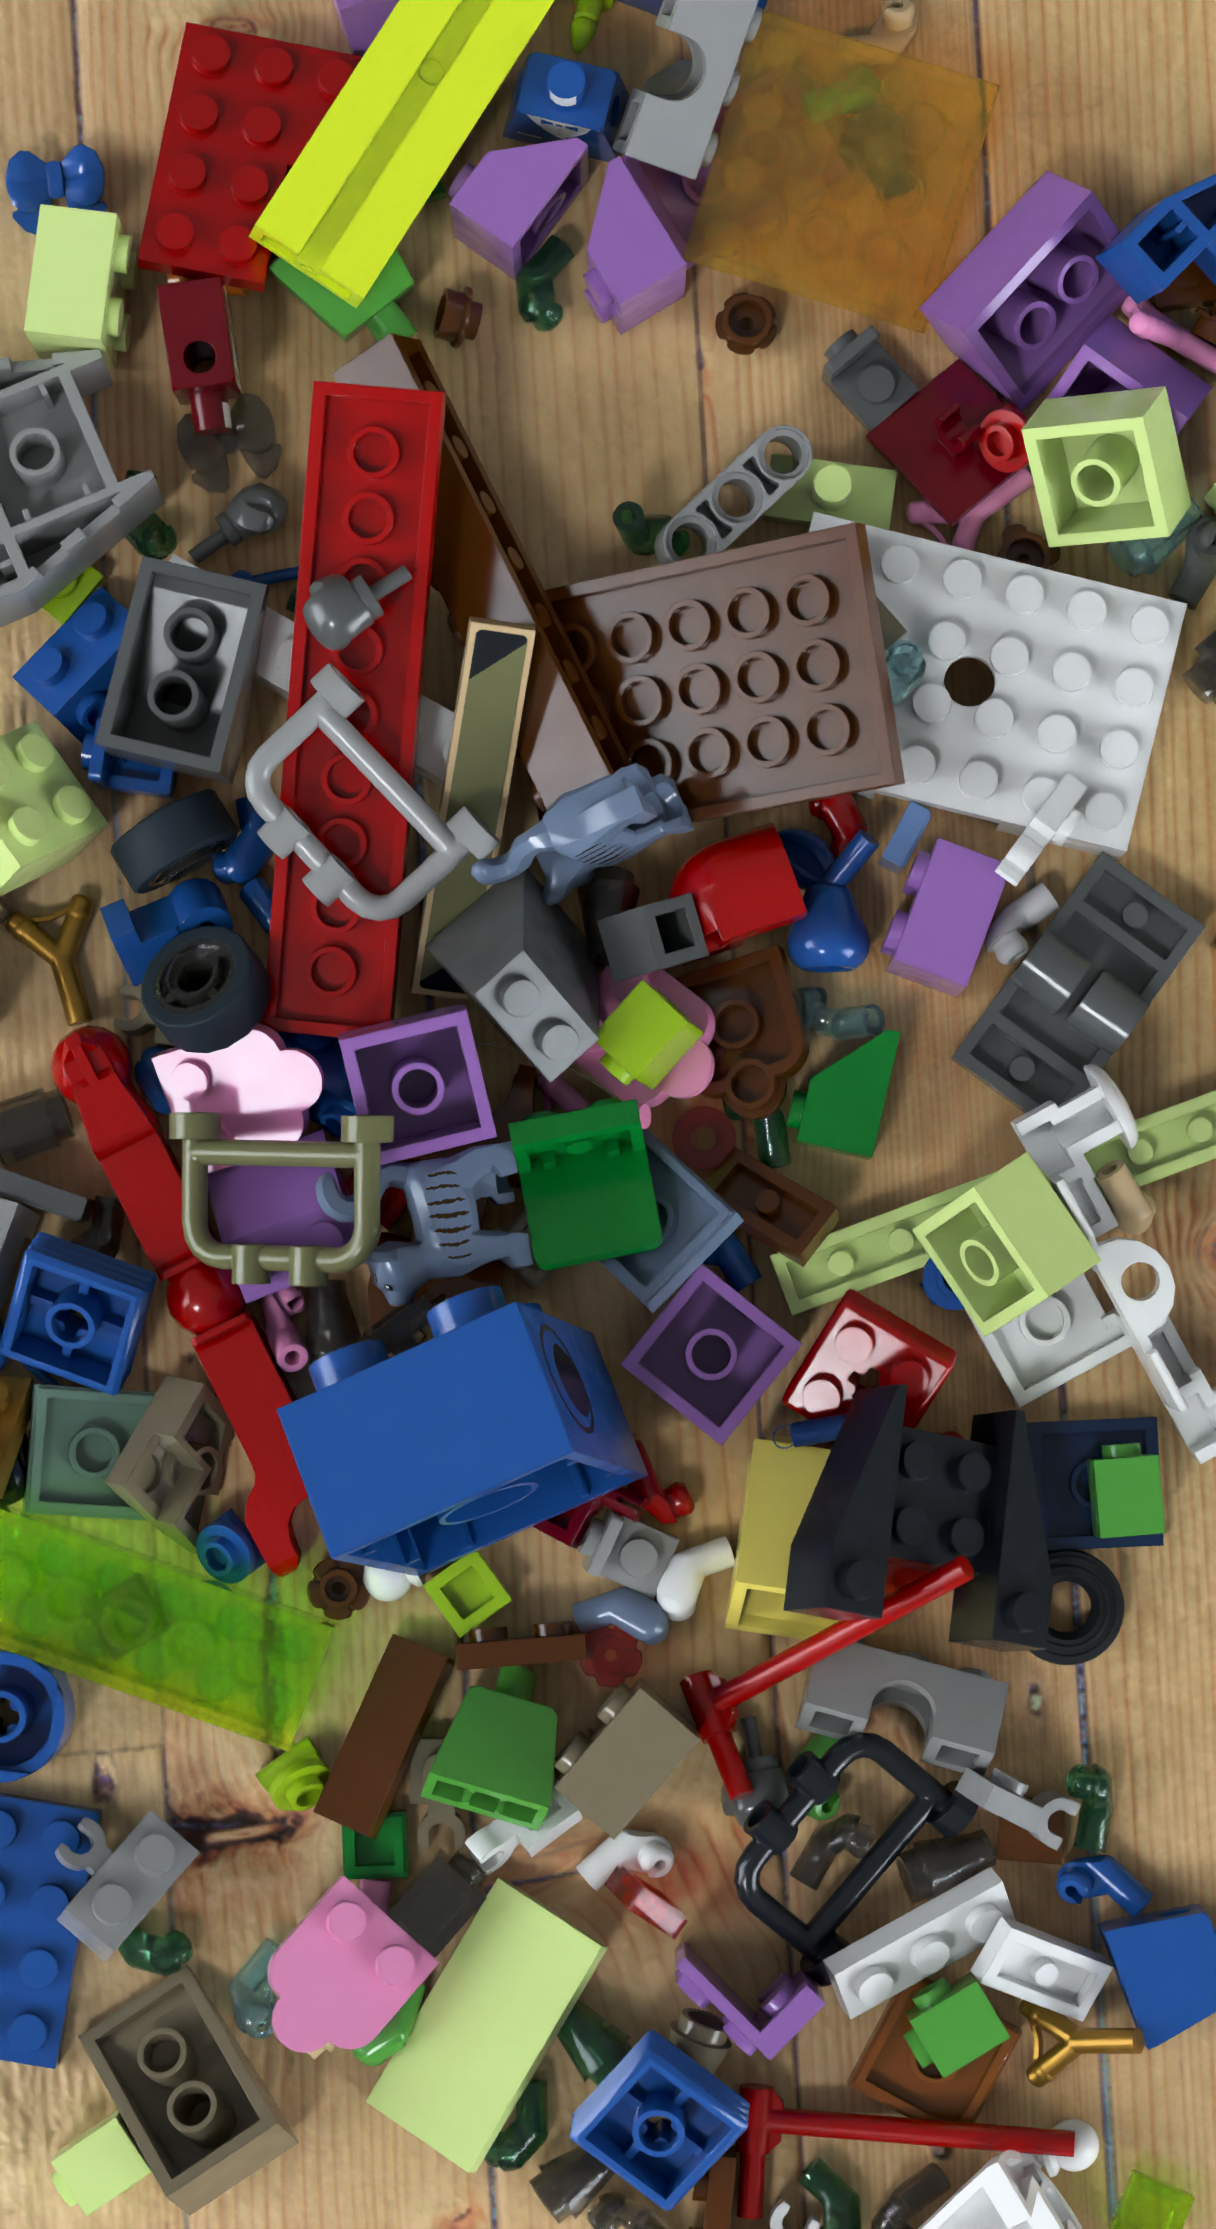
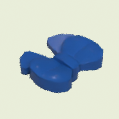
M84 144L74 146L61 162L51 161L46 163L30 151H18L9 159L5 176L6 187L12 204L18 208V210L12 213V218L26 232L37 233L40 204L52 205V198L65 197L69 208L103 212L107 210V203L99 201L104 195V166L94 149Z

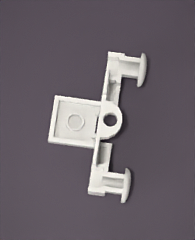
M1084 1065V1071L1091 1088L1058 1106L1055 1102L1049 1100L1012 1120L1010 1124L1025 1151H1028L1038 1168L1048 1176L1053 1190L1102 1260L1090 1269L1097 1273L1115 1308L1105 1313L1083 1273L1047 1299L986 1337L982 1335L966 1309L964 1310L1019 1408L1132 1346L1192 1458L1202 1464L1216 1456V1385L1210 1387L1201 1369L1195 1366L1168 1316L1173 1307L1175 1283L1170 1267L1155 1249L1136 1239L1113 1237L1098 1243L1095 1238L1119 1226L1094 1180L1096 1176L1084 1153L1117 1135L1126 1147L1131 1150L1138 1141V1131L1129 1105L1115 1082L1098 1065ZM1143 1262L1148 1263L1154 1269L1156 1284L1152 1292L1147 1296L1139 1299L1131 1298L1123 1291L1121 1285L1122 1275L1131 1264Z

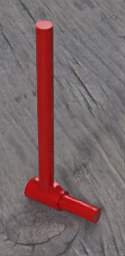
M960 1555L884 1596L882 1618L838 1621L729 1681H726L725 1677L713 1673L712 1670L694 1673L680 1681L681 1690L696 1728L699 1731L703 1744L709 1745L730 1801H737L754 1793L753 1786L732 1736L735 1732L734 1727L739 1715L737 1705L974 1579L973 1568L964 1556Z
M758 2083L739 2085V2095L750 2104L748 2129L736 2140V2152L740 2153L737 2217L742 2219L757 2220L763 2218L766 2155L771 2154V2150L781 2142L782 2134L1000 2152L1015 2150L1026 2154L1074 2157V2130L784 2108V2100L774 2090V2086Z

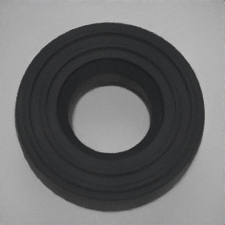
M1072 1549L1047 1551L1053 1585L1063 1581L1079 1584L1089 1596L1091 1610L1087 1621L1074 1631L1060 1632L1049 1626L1046 1650H1030L1029 1652L1044 1661L1058 1665H1076L1088 1662L1107 1650L1121 1629L1124 1618V1597L1121 1586L1107 1565L1086 1552Z

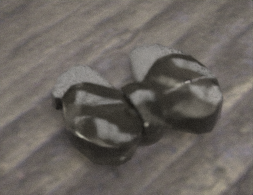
M244 393L237 397L230 411L232 430L226 433L208 436L195 435L192 413L183 416L177 424V444L185 462L192 471H195L191 475L193 483L209 493H226L230 488V470L227 455L234 454L239 450L248 466L258 478L266 479L278 468L283 449L280 444H274L276 442L274 419L269 408L259 396Z

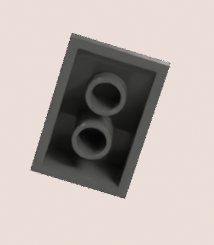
M143 556L95 744L110 756L233 784L249 721L269 586Z

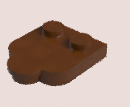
M778 944L676 978L710 1006L715 1017V1032L708 1045L714 1056L715 1070L711 1082L700 1094L710 1099L725 1098L731 1110L739 1116L751 1120L769 1117L781 1107L787 1094L786 1079L801 1070L809 1054V1040L785 951Z

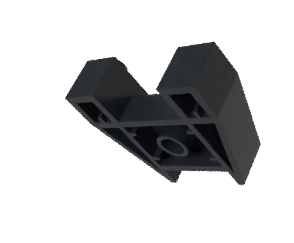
M893 1384L857 1390L791 1544L784 1610L837 1621L882 1618L888 1564L931 1572L962 1555L971 1564L974 1571V1579L954 1589L949 1642L1001 1652L1046 1650L1053 1582L1025 1411L1016 1409L973 1415L970 1440L903 1426L908 1385Z

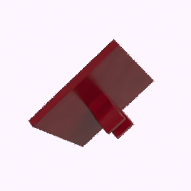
M960 359L955 361L866 435V440L950 527L1018 472L1005 473L998 471L985 460L979 446L978 438L982 435L980 425L989 413L1001 409L1005 405Z

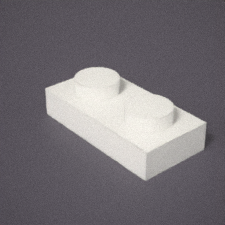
M1001 1916L970 1971L979 1983L1083 2022L1114 1967L1100 1953Z

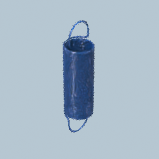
M847 1413L779 1426L773 1433V1442L777 1447L787 1449L793 1445L796 1448L834 1441L838 1436ZM790 1425L793 1444L789 1447L778 1446L775 1443L774 1434L780 1427Z

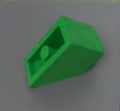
M889 1029L811 1077L808 1081L806 1092L794 1089L786 1127L798 1129L794 1144L870 1160L873 1157L900 1032Z

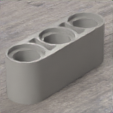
M781 425L774 426L754 440L661 528L656 535L654 544L655 556L659 564L684 560L676 555L671 542L674 531L679 528L691 529L698 535L702 545L700 556L724 551L803 477L809 469L813 454L811 443L806 435L796 427ZM778 442L789 448L793 456V466L789 473L781 474L769 468L764 456L768 443ZM722 486H737L744 492L747 497L748 506L743 517H732L723 512L718 502V494Z

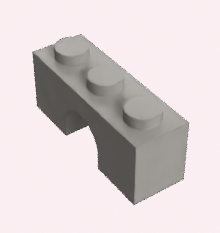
M663 0L655 25L672 31L685 40L692 55L691 73L681 88L667 95H655L633 87L612 149L626 156L696 180L700 167L706 169L715 154L719 134L713 129L721 106L728 107L736 94L740 81V70L735 69L743 43L750 45L759 29L762 18V8L757 6L759 0Z
M860 1639L809 1667L795 1728L841 1739L857 1732L863 1733L871 1711L882 1706H897L912 1713L922 1726L924 1744L920 1758L921 1762L964 1773L966 1767L984 1775L995 1755L1009 1683L994 1680L990 1674L980 1669L970 1667L953 1669L931 1663L926 1656L917 1652L898 1651L893 1653L868 1646L866 1641Z

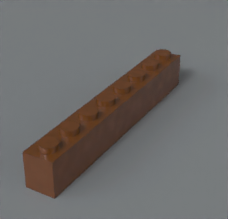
M390 333L332 373L336 383L446 393L421 340ZM446 395L431 586L440 592L450 612L447 616L449 628L457 641L464 647L470 616L533 625L535 627L536 633L515 755L523 760L533 781L530 784L531 794L538 807L545 813L550 804L563 793L584 786L601 777L614 774L621 767L629 766L631 763L448 395Z

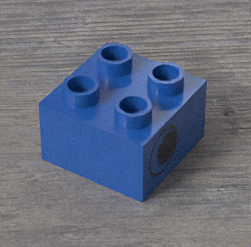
M499 1286L473 1289L438 1304L426 1314L434 1338L389 1358L385 1345L381 1340H367L354 1343L326 1354L313 1362L308 1368L316 1392L276 1409L331 1559L413 1576L426 1574L648 1476L594 1334L544 1313L539 1303L522 1304L515 1301L507 1305L502 1289Z

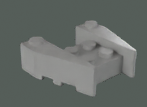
M99 349L52 353V358L11 362L10 357L0 358V628L36 613L165 503L151 469L123 481H117L82 398L113 385Z

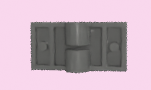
M1102 852L950 1059L1024 1113L1049 1100L1055 1102L1057 1106L1088 1089L1090 1083L1086 1077L1084 1065L1096 1064L1100 1068L1104 1067L1149 1008L1153 998L1200 936L1205 926Z

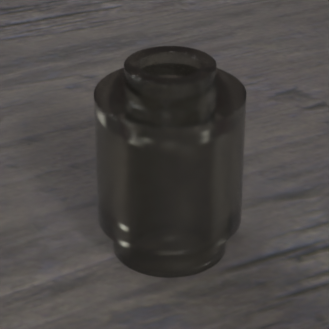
M40 1087L0 1101V1161L4 1167L62 1148L63 1140L76 1136L67 1102L58 1089L45 1092Z

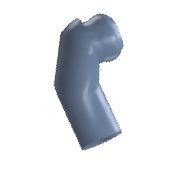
M626 1586L572 1604L574 1619L581 1633H588L613 1624L644 1644L654 1645L662 1642L669 1632L667 1614L661 1609L660 1605L644 1594Z

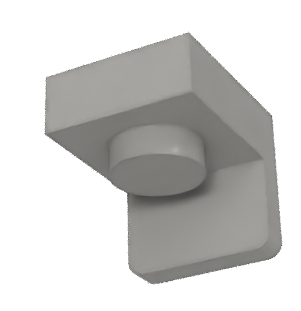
M607 1507L602 1520L593 1517L578 1547V1552L586 1555L582 1566L587 1573L596 1577L601 1575L654 1599L659 1582L675 1553L680 1539L640 1520L634 1523L631 1519Z

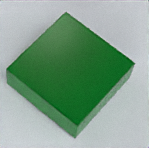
M407 1810L388 1811L376 1840L342 1825L343 1873L348 1880L409 1876Z

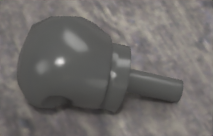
M260 482L242 488L231 500L225 511L214 517L220 529L188 551L196 564H199L228 542H231L235 547L244 539L247 540L255 534L263 536L276 530L282 525L288 515L286 498L278 489Z
M405 565L369 587L361 575H358L350 582L340 574L322 577L310 586L311 596L305 602L302 609L307 627L323 647L332 651L341 650L348 646L354 637L374 624V620L385 614L378 600L413 578Z
M756 1716L740 1719L747 1759L742 1761L753 1786L754 1793L740 1800L730 1801L724 1784L721 1788V1802L724 1814L735 1816L737 1823L742 1828L748 1815L758 1804L768 1800L779 1808L789 1796L782 1767H779L778 1755L763 1756Z

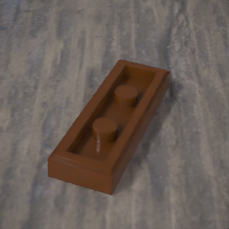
M392 1634L313 1812L376 1840L452 1669L454 1660L396 1634Z

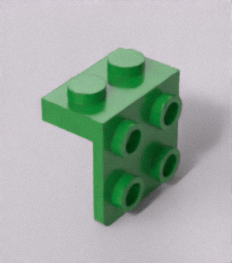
M602 1099L590 1104L586 1109L560 1114L554 1111H540L528 1115L523 1121L508 1123L511 1144L521 1181L535 1263L539 1268L552 1270L657 1249L662 1244V1229L636 1099L627 1101Z

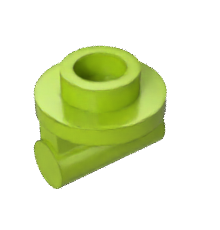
M306 1736L255 1775L278 1809L283 1811H305L317 1804L331 1772L322 1760V1754L309 1736Z

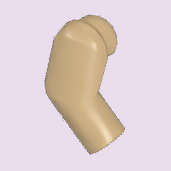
M885 0L881 5L882 13L868 34L837 37L835 44L838 69L884 65L897 60L917 31L918 17L912 0Z
M1115 1160L1103 1166L1096 1173V1180L1111 1203V1211L1119 1224L1117 1227L1128 1234L1145 1232L1151 1225L1153 1216L1156 1213L1154 1199L1148 1193L1141 1191L1124 1161Z

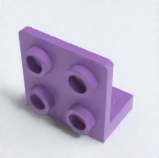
M685 1941L675 1950V1962L678 1968L675 1973L679 1977L676 1983L700 2008L704 2009L712 2002L724 2014L721 2019L725 2023L722 2027L725 2033L749 2056L759 2049L771 2060L826 2004L820 1985L800 1969L792 1978L786 1972L778 1975L758 1997V2001L762 2005L759 2008L760 2011L756 2013Z

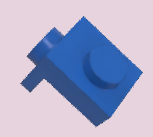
M97 717L95 733L87 732L82 746L81 766L83 770H88V779L101 790L174 799L178 772L110 756L95 744L101 717Z

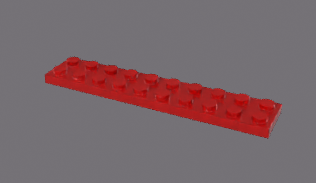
M314 381L287 720L317 692L310 680L323 667L331 663L354 685L365 699L346 719L399 775L414 788L447 393ZM405 565L413 579L378 600L385 614L374 620V624L354 637L348 646L341 650L332 651L323 647L314 638L307 627L302 609L305 602L311 596L309 588L315 581L325 576L340 574L350 582L358 575H361L369 587ZM318 727L283 760L280 800L290 807L306 823L312 834L351 870L357 881L367 891L379 896L389 894L406 879L410 823ZM292 851L284 860L276 855L267 957L271 997L263 1015L262 1024L279 1032L338 1037L337 1033L394 1020L403 915L397 919L385 921L362 918L346 907L339 898L327 907L302 881V878L311 869L298 855Z

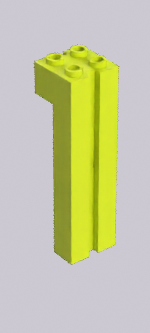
M399 0L257 220L249 237L354 308H357L555 0Z

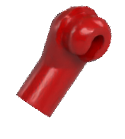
M635 1440L648 1476L626 1485V1487L649 1499L646 1511L660 1523H678L676 1518L691 1514L695 1508L685 1483L675 1482L663 1489L642 1441Z

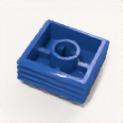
M38 1232L23 1255L0 1341V1354L109 1395H117L123 1383L130 1375L157 1275L152 1271L44 1232ZM76 1311L81 1313L85 1318H80L79 1316L75 1315Z
M650 2030L573 2112L569 2137L663 2210L669 2211L675 2207L748 2129L750 2104L658 2032ZM653 2116H663L670 2119L671 2122L667 2119L661 2118L654 2124L649 2121V2118Z

